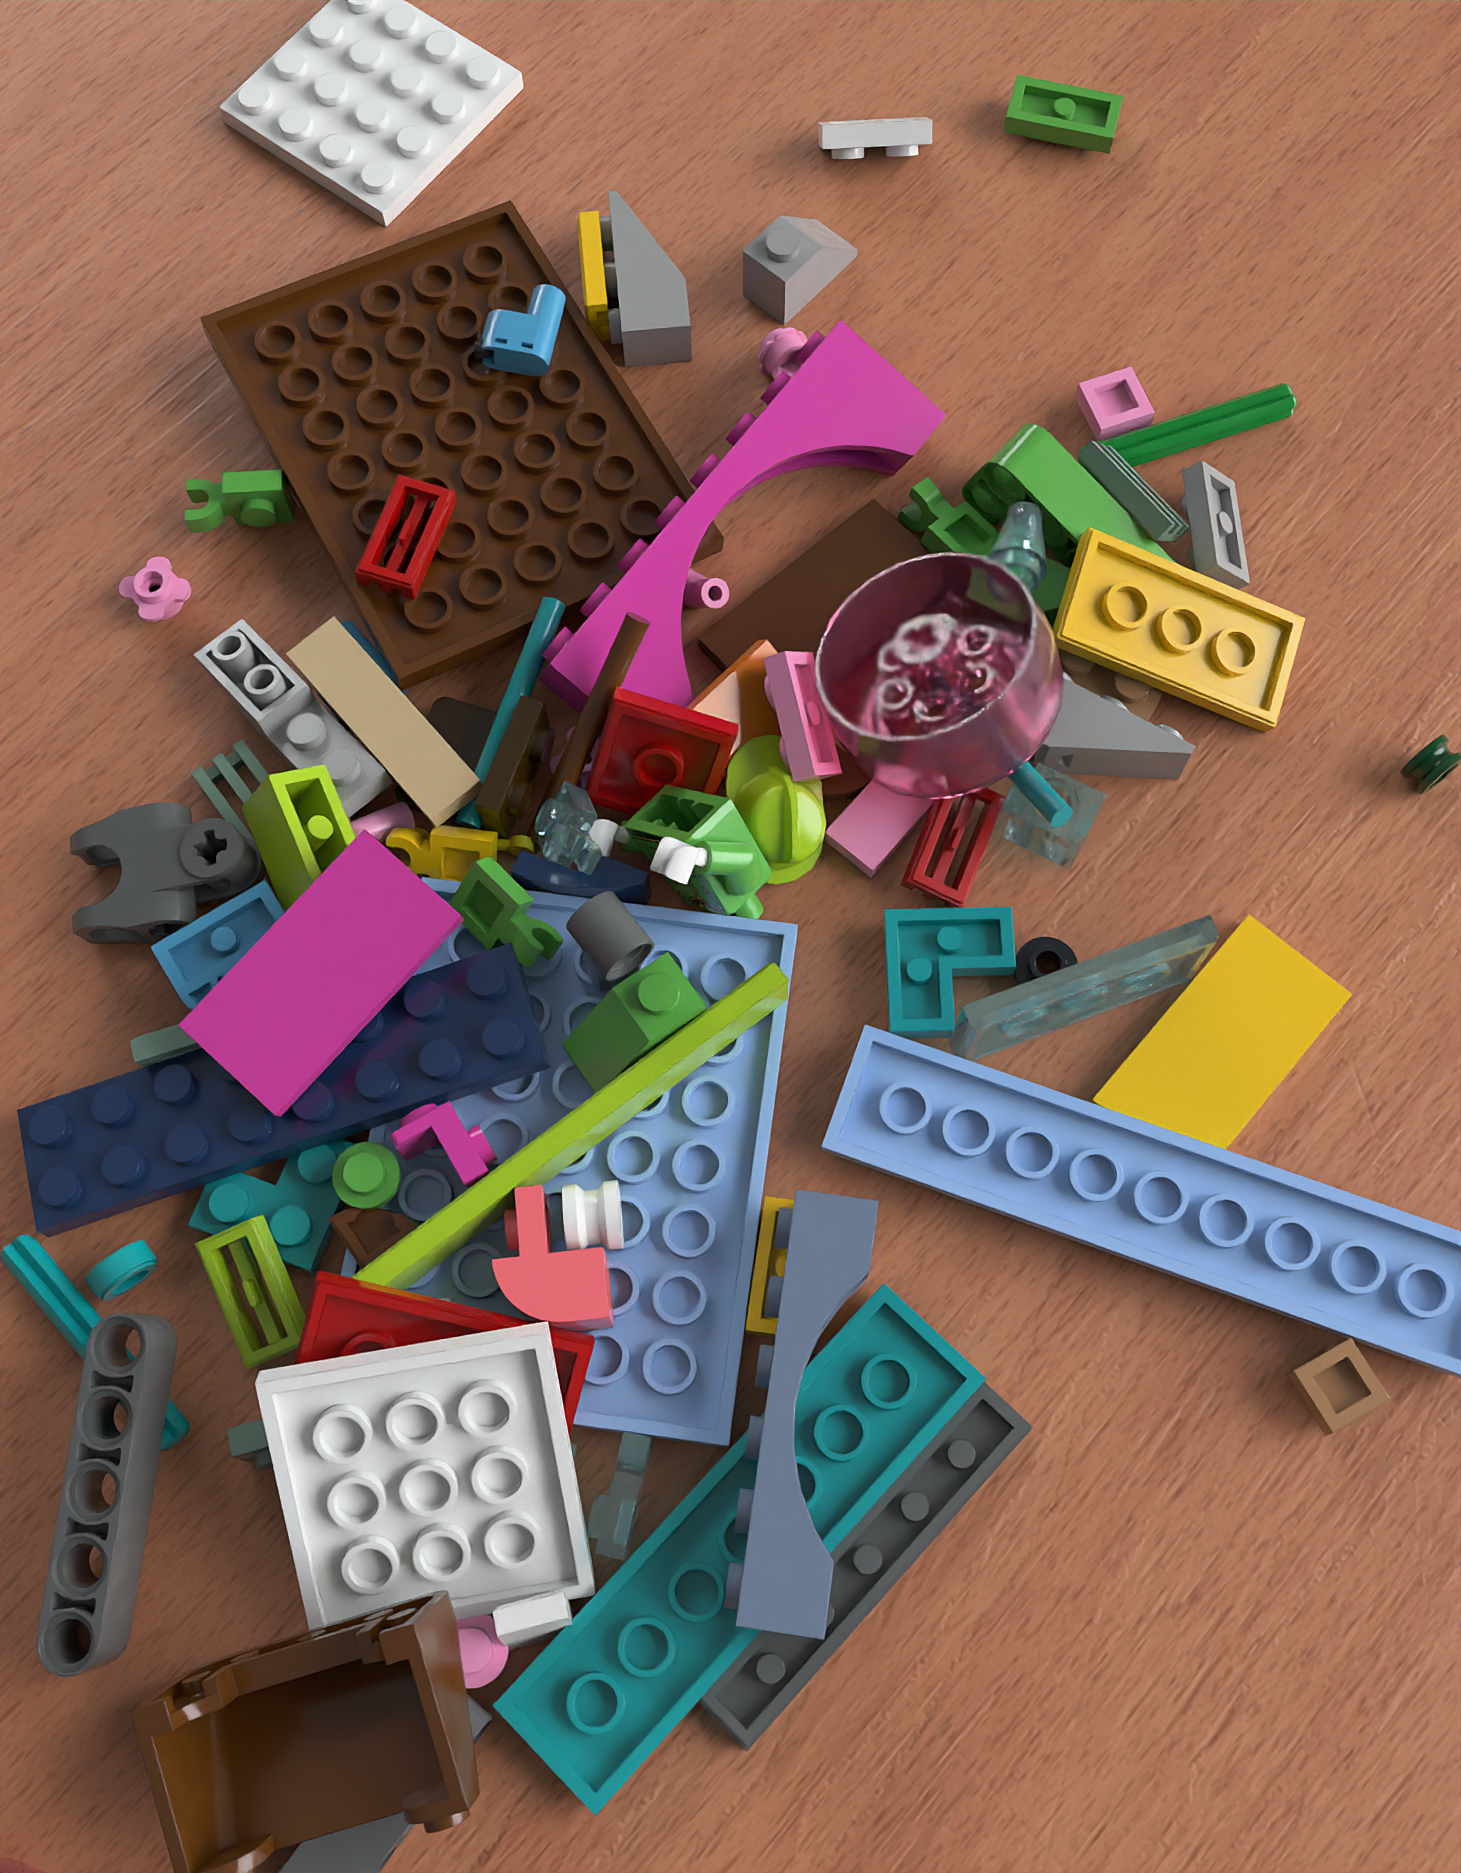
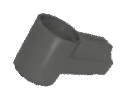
M613 891L600 893L585 902L574 912L566 924V929L582 949L588 976L600 992L611 990L641 970L645 959L654 949V942Z

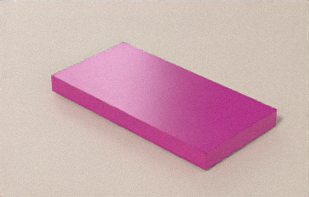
M364 829L178 1026L274 1115L281 1117L464 921V918Z

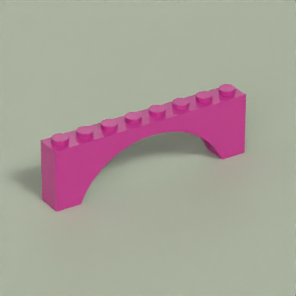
M842 320L837 323L826 337L816 330L794 357L802 365L792 378L782 371L760 397L768 405L757 419L747 412L725 438L733 448L722 461L712 453L690 479V482L698 489L685 503L676 495L653 524L661 530L656 539L649 546L640 538L620 561L617 567L625 573L623 578L613 589L603 582L579 611L588 619L574 634L567 627H564L546 648L542 656L550 664L539 680L581 714L627 612H631L648 620L650 625L621 688L686 708L695 700L685 668L682 649L681 612L683 593L688 571L697 547L713 519L740 495L757 485L777 476L802 469L825 466L854 467L894 476L916 454L946 417V414Z

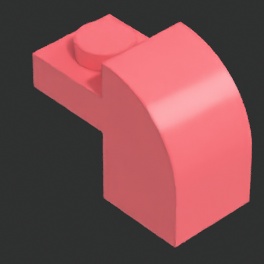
M543 1186L515 1187L516 1208L505 1209L504 1223L508 1250H519V1256L492 1259L494 1275L504 1295L517 1312L530 1321L538 1323L548 1321V1325L576 1332L614 1327L609 1264L604 1248L597 1247L553 1252L549 1198Z

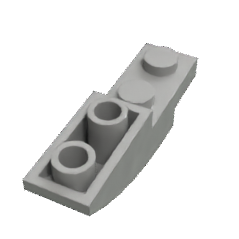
M243 619L239 620L194 654L197 661L224 694L291 770L326 765L347 818L393 784L386 770L316 700L309 686Z

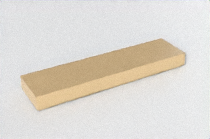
M334 616L286 653L293 665L436 828L479 794L483 785L481 780Z

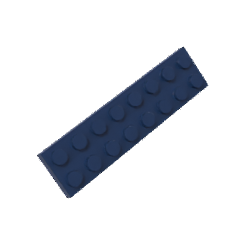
M512 943L412 976L281 1117L274 1115L202 1047L18 1109L17 1113L36 1231L49 1238L404 1118L410 1112L424 1105L436 1104V1106H439L448 1101L451 1102L551 1068L522 965L517 961Z

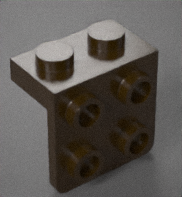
M523 695L520 696L475 802L481 822L479 830L498 832V838L508 839L516 819H521L524 816L530 803L533 789L532 781L539 764H544L547 761L553 747L555 729L550 727L545 702ZM440 697L434 701L426 720L466 765L475 772L497 712L450 697ZM397 784L395 789L397 801H403L410 810L422 813ZM457 811L446 821L460 825L455 821L459 811Z

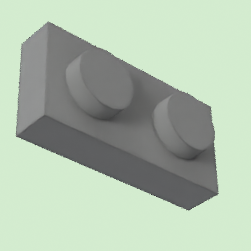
M1200 461L1182 470L1185 489L1182 507L1190 524L1193 545L1189 551L1190 561L1195 572L1235 589H1240L1249 585L1250 580L1235 482L1204 461Z

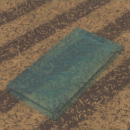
M1207 915L964 1005L961 1008L949 1046L953 1055L973 1062L1190 981L1218 941L1217 939L1220 934L1211 916Z

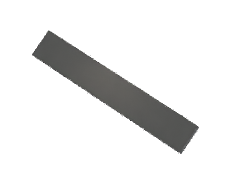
M983 1382L830 1553L834 1566L825 1639L761 1630L698 1702L748 1751L1033 1427L990 1386Z

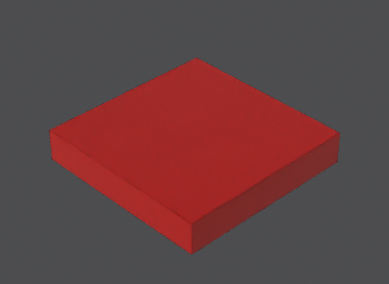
M616 686L582 800L634 816L666 784L716 795L737 737L739 724Z

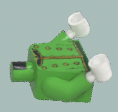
M666 784L631 819L623 821L621 826L609 820L587 819L579 827L574 843L575 850L585 854L592 852L609 857L615 841L619 843V847L623 852L644 853L652 862L650 869L660 873L677 895L687 904L724 916L758 919L763 912V905L755 895V892L770 878L771 868L735 805L729 798Z

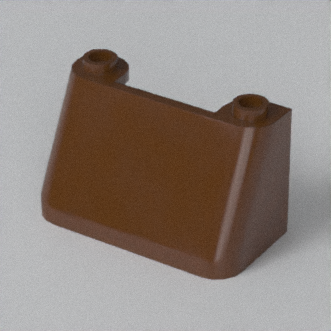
M446 1590L424 1594L212 1660L181 1674L130 1710L174 1873H257L256 1867L265 1861L275 1850L402 1812L408 1824L423 1823L426 1833L443 1831L467 1819L470 1815L469 1809L480 1794L457 1620L449 1593Z

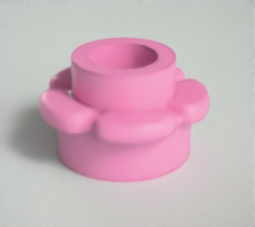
M792 327L778 328L768 333L760 344L758 354L760 371L766 376L771 374L774 379L784 371L792 378L802 366L794 357L807 342L806 335L802 331L797 332Z

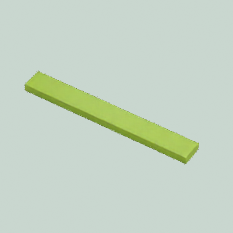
M769 962L351 1278L405 1291L504 1215L505 1209H513L516 1206L515 1187L543 1186L788 1000L789 979L775 962L772 964Z

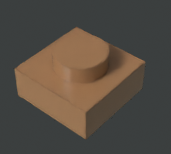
M1352 1338L1339 1343L1287 1374L1325 1436L1337 1432L1391 1400Z

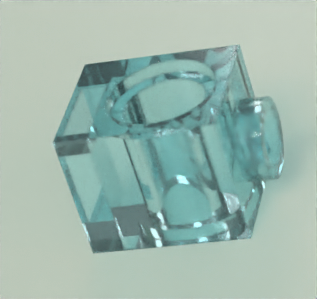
M1038 762L1035 770L1072 808V816L1064 825L1053 827L1047 820L1037 814L1033 804L1013 784L1001 809V812L1010 816L1003 837L1070 870L1097 819L1107 795Z

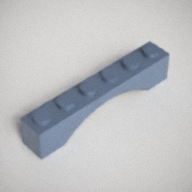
M796 1189L793 1209L780 1207L774 1248L787 1250L784 1277L770 1275L765 1317L776 1318L778 1323L774 1346L760 1345L755 1387L768 1389L765 1417L750 1416L745 1459L758 1461L755 1489L740 1488L734 1533L748 1535L744 1565L730 1563L724 1600V1608L738 1610L736 1626L825 1639L834 1561L814 1528L800 1488L794 1450L795 1405L803 1371L819 1336L841 1305L867 1281L871 1267L879 1203L877 1200Z

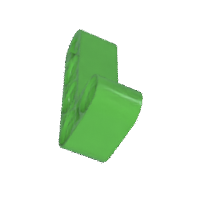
M1027 423L1023 425L962 488L964 501L970 504L990 524H1000L1013 512L1067 568L1072 567L1081 534L1089 527L1174 562L1049 432L1036 424Z

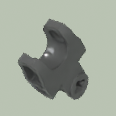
M171 802L150 803L119 810L103 820L80 828L70 836V854L79 856L87 865L99 867L121 865L122 867L120 881L111 895L94 905L78 909L77 913L72 915L73 933L93 944L138 943L154 945L197 920L196 906L235 898L262 882L266 874L265 864L256 843L243 837L234 825L221 818H207L200 822L192 823V815L189 808Z

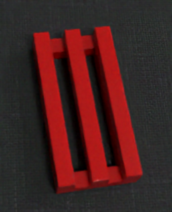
M398 474L356 567L355 576L357 583L369 587L371 582L379 584L381 591L392 594L395 588L402 590L403 597L415 600L456 506L455 491ZM409 495H416V501L408 519L403 525L386 568L378 566ZM432 500L437 501L406 573L403 574L401 571Z
M953 770L943 776L900 885L910 890L916 888L923 892L922 896L932 901L939 899L945 902L944 906L947 908H963L1006 797ZM957 790H959L963 794L930 877H928L924 873ZM979 800L984 803V806L952 887L943 884L975 802Z

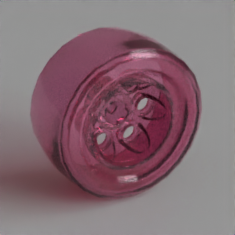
M961 552L926 554L897 563L873 576L854 591L831 617L820 639L815 661L817 690L822 707L839 743L847 754L878 785L896 794L919 799L958 797L982 790L1009 776L1029 760L1046 740L1062 707L1065 683L1053 629L1043 610L1021 578L1004 564L978 554ZM978 677L987 678L986 683L982 687L975 690L967 689L968 684L973 679ZM907 692L906 697L901 702L896 703L900 693ZM939 703L947 704L946 709L941 714L927 716V712L932 706Z

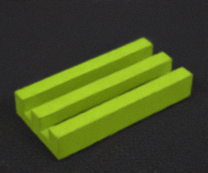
M264 1215L251 1218L195 1243L246 1369L248 1370L298 1348L306 1316ZM245 1236H247V1238H248V1241H249V1243H250V1246H251V1248H252V1250H253V1253H254V1255H255V1258H256V1260H257V1262H258V1265H259L260 1270H261V1272H262V1274H263V1277H264V1279H265V1282H266L267 1287H268V1289H269V1291H270V1294H271L272 1299H273V1301H274V1303H275V1306H276L277 1311H278V1313H279V1315H280V1318H281L282 1323H283V1325H284V1327H285V1330H286V1332H287L288 1337L285 1336V1333H284V1331H283V1329H282V1326H281V1324H280V1321H279V1319H278V1316H277V1314H276V1312H275V1309H274V1307H273V1304H272V1302H271V1300H270V1297H269V1295H268V1292H267V1290H266V1288H265V1285H264V1283H263V1280H262V1278H261V1276H260V1273H259V1271H258V1268H257V1266H256V1264H255V1261H254V1259H253V1256H252V1254H251V1251H250V1249H249V1247H248V1244H247V1242H246ZM227 1244L243 1280L242 1286L248 1301L254 1307L269 1343L268 1346L263 1348L221 1247Z

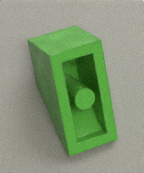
M667 952L613 987L562 1043V1047L595 1094L706 1011V1004Z

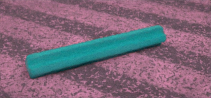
M27 1234L16 1237L1 1251V1261L79 1356L85 1360L88 1339L92 1329L102 1319L101 1316L35 1238ZM126 1348L128 1358L133 1362L136 1358ZM170 1399L168 1401L161 1450L164 1451L178 1444L190 1430V1423ZM120 1401L119 1404L128 1414L126 1405Z

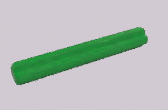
M1281 383L1097 441L1096 443L1112 446L1131 467L1288 418L1293 414L1294 408L1297 406L1296 396L1292 393L1290 385ZM1087 445L1082 446V447L1080 448V450H1079V453H1080Z

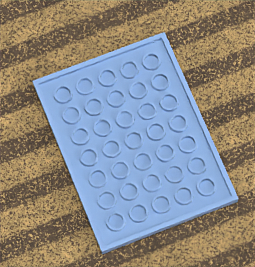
M426 877L421 879L448 904L462 883ZM525 890L534 899L525 914L551 925L564 940L551 960L547 961L540 955L533 967L528 969L522 965L551 1068L450 1102L465 1130L467 1131L479 1125L498 1159L486 1166L489 1172H492L594 1095V1092L562 1047V1043L609 992H600L593 984L587 973L582 949L566 929V924L574 912L591 898ZM622 902L655 944L654 949L645 959L641 969L668 952L706 1004V1010L769 962L770 964L775 962L789 979V1000L798 924ZM461 923L413 976L488 951V949ZM788 1000L543 1185L549 1198L553 1252L567 1251L562 1209L563 1185L577 1184L583 1190L598 1189L604 1181L617 1180L621 1199L624 1248L609 1250L603 1244L588 1245L586 1248L603 1247L607 1255L614 1327L577 1331L593 1335L595 1344L572 1426L729 1448ZM403 1118L371 1128L368 1142L379 1143L387 1147L395 1155L401 1168V1183L398 1191L388 1203L379 1208L404 1215L419 1227L463 1194L467 1188L463 1184L441 1142L416 1157L405 1161L390 1138L393 1132L402 1128L400 1122ZM504 1215L405 1291L433 1298H451V1302L525 1319L517 1312L502 1292L492 1267V1259L519 1256V1250H508ZM346 1247L341 1276L351 1278L362 1269Z

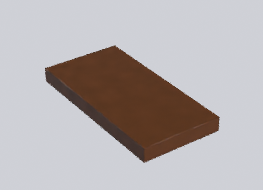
M873 498L698 637V647L722 672L727 670L757 640L767 639L777 653L784 651L812 652L821 689L824 691L953 586L955 575Z

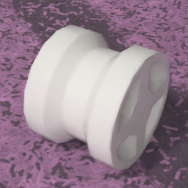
M604 1181L598 1189L583 1190L577 1184L563 1185L562 1209L567 1251L586 1249L588 1245L603 1244L609 1250L623 1249V1221L618 1181Z

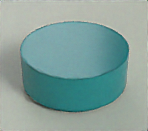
M139 1240L117 1250L102 1260L87 1274L85 1280L99 1300L108 1301L128 1292L148 1278L156 1270L158 1259L147 1242Z

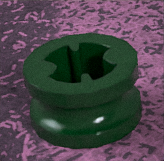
M1444 734L1419 751L1400 771L1405 779L1413 777L1418 781L1419 785L1416 790L1421 795L1426 794L1437 786L1461 764V751L1457 753L1449 751L1447 748L1449 739Z

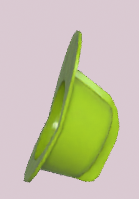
M769 734L752 738L736 751L727 768L725 788L726 798H729L735 805L771 868L770 878L765 883L780 885L796 881L812 869L822 852L826 818L823 807L821 779L793 782L791 771L785 766L780 754L779 742L782 736Z

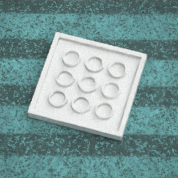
M330 0L223 102L219 109L224 123L387 227L524 87L522 73L405 0Z
M548 1321L259 1371L255 1387L309 1630L442 1590H446L449 1593L456 1620L493 1614L492 1610H496L497 1606L557 1590L564 1592L568 1600L596 1594L595 1575Z

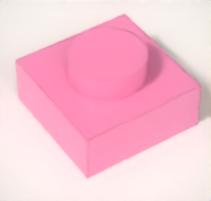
M1132 367L1078 383L1075 398L1096 441L1151 425L1155 412Z

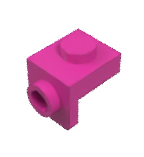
M449 1101L439 1107L436 1104H427L415 1109L401 1120L400 1126L402 1128L390 1135L393 1144L405 1161L416 1157L441 1142L467 1190L490 1173L486 1166L498 1160L479 1125L466 1131Z

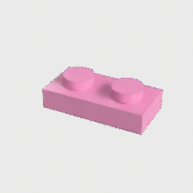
M784 651L763 658L767 672L764 681L765 693L770 705L777 713L782 733L779 742L780 754L785 766L791 771L793 782L820 780L841 774L842 770L813 653Z

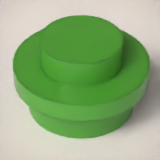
M361 1142L350 1146L338 1157L332 1172V1182L337 1195L347 1205L362 1210H373L385 1205L394 1197L401 1183V1168L397 1158L387 1147L375 1142Z

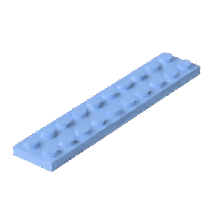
M864 1025L822 1143L821 1151L1348 1339L1352 1338L1353 1341L1461 1379V1231L869 1025Z

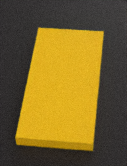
M1089 527L1081 534L1048 644L1266 733L1276 727L1305 618Z
M1248 915L1090 1103L1226 1150L1348 1001L1352 993L1256 919Z

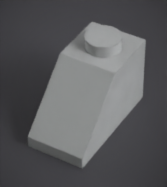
M780 215L743 250V295L785 325L857 257V249L816 219Z

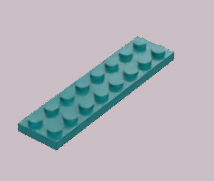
M885 1283L880 1286L805 1367L795 1405L794 1450L800 1488L814 1528L829 1554L987 1379ZM748 1430L572 1619V1625L566 1626L493 1705L500 1715L595 1816L761 1631L759 1629L736 1626L738 1610L724 1608L730 1563L744 1565L748 1535L734 1533L740 1488L755 1489L758 1461L745 1459Z

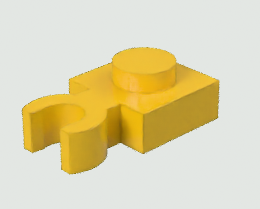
M440 825L437 828H433L430 833V840H425L414 829L398 827L392 829L386 838V846L399 847L406 850L410 855V860H399L416 875L418 873L427 874L429 878L462 882L475 861L491 856L497 862L498 832Z

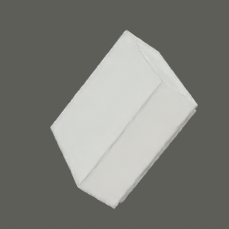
M560 1590L496 1607V1610H492L497 1637L504 1646H509V1650L554 1639L566 1626L572 1625V1619L574 1618L573 1608L564 1592H560Z

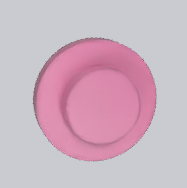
M481 1615L457 1620L466 1688L485 1686L494 1681L503 1671L508 1660L509 1646H504L497 1637L493 1617Z

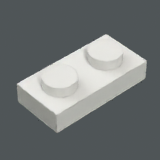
M927 117L818 122L819 146L822 149H832V159L863 158L864 147L886 146V156L918 155V145L932 144V120Z

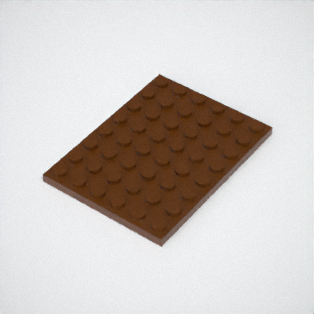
M511 200L200 318L205 335L278 468L282 469L289 488L401 691L527 637L543 597L557 599L566 606L560 622L582 613L579 610L603 582L613 589L623 578L625 573L617 565L635 543L641 538L650 546L661 533V530L653 523L677 495L686 503L695 492ZM541 284L555 286L564 293L566 301L546 374L530 376L497 370L484 365L483 359L475 358V343L481 342L487 316L491 311L500 309L527 314L533 289ZM398 474L455 491L457 502L415 600L403 597L402 590L395 588L392 594L381 591L379 584L371 582L369 587L357 583L355 576L356 567ZM409 495L378 566L386 568L403 525L408 519L416 501V495ZM432 500L401 571L403 574L406 573L437 501ZM714 521L710 523L701 539L691 564L723 550L724 537Z

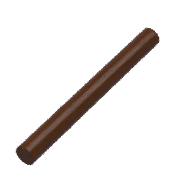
M626 613L526 833V836L530 837L531 841L541 846L549 845L607 719L616 686L621 688L648 630L650 622L637 614Z

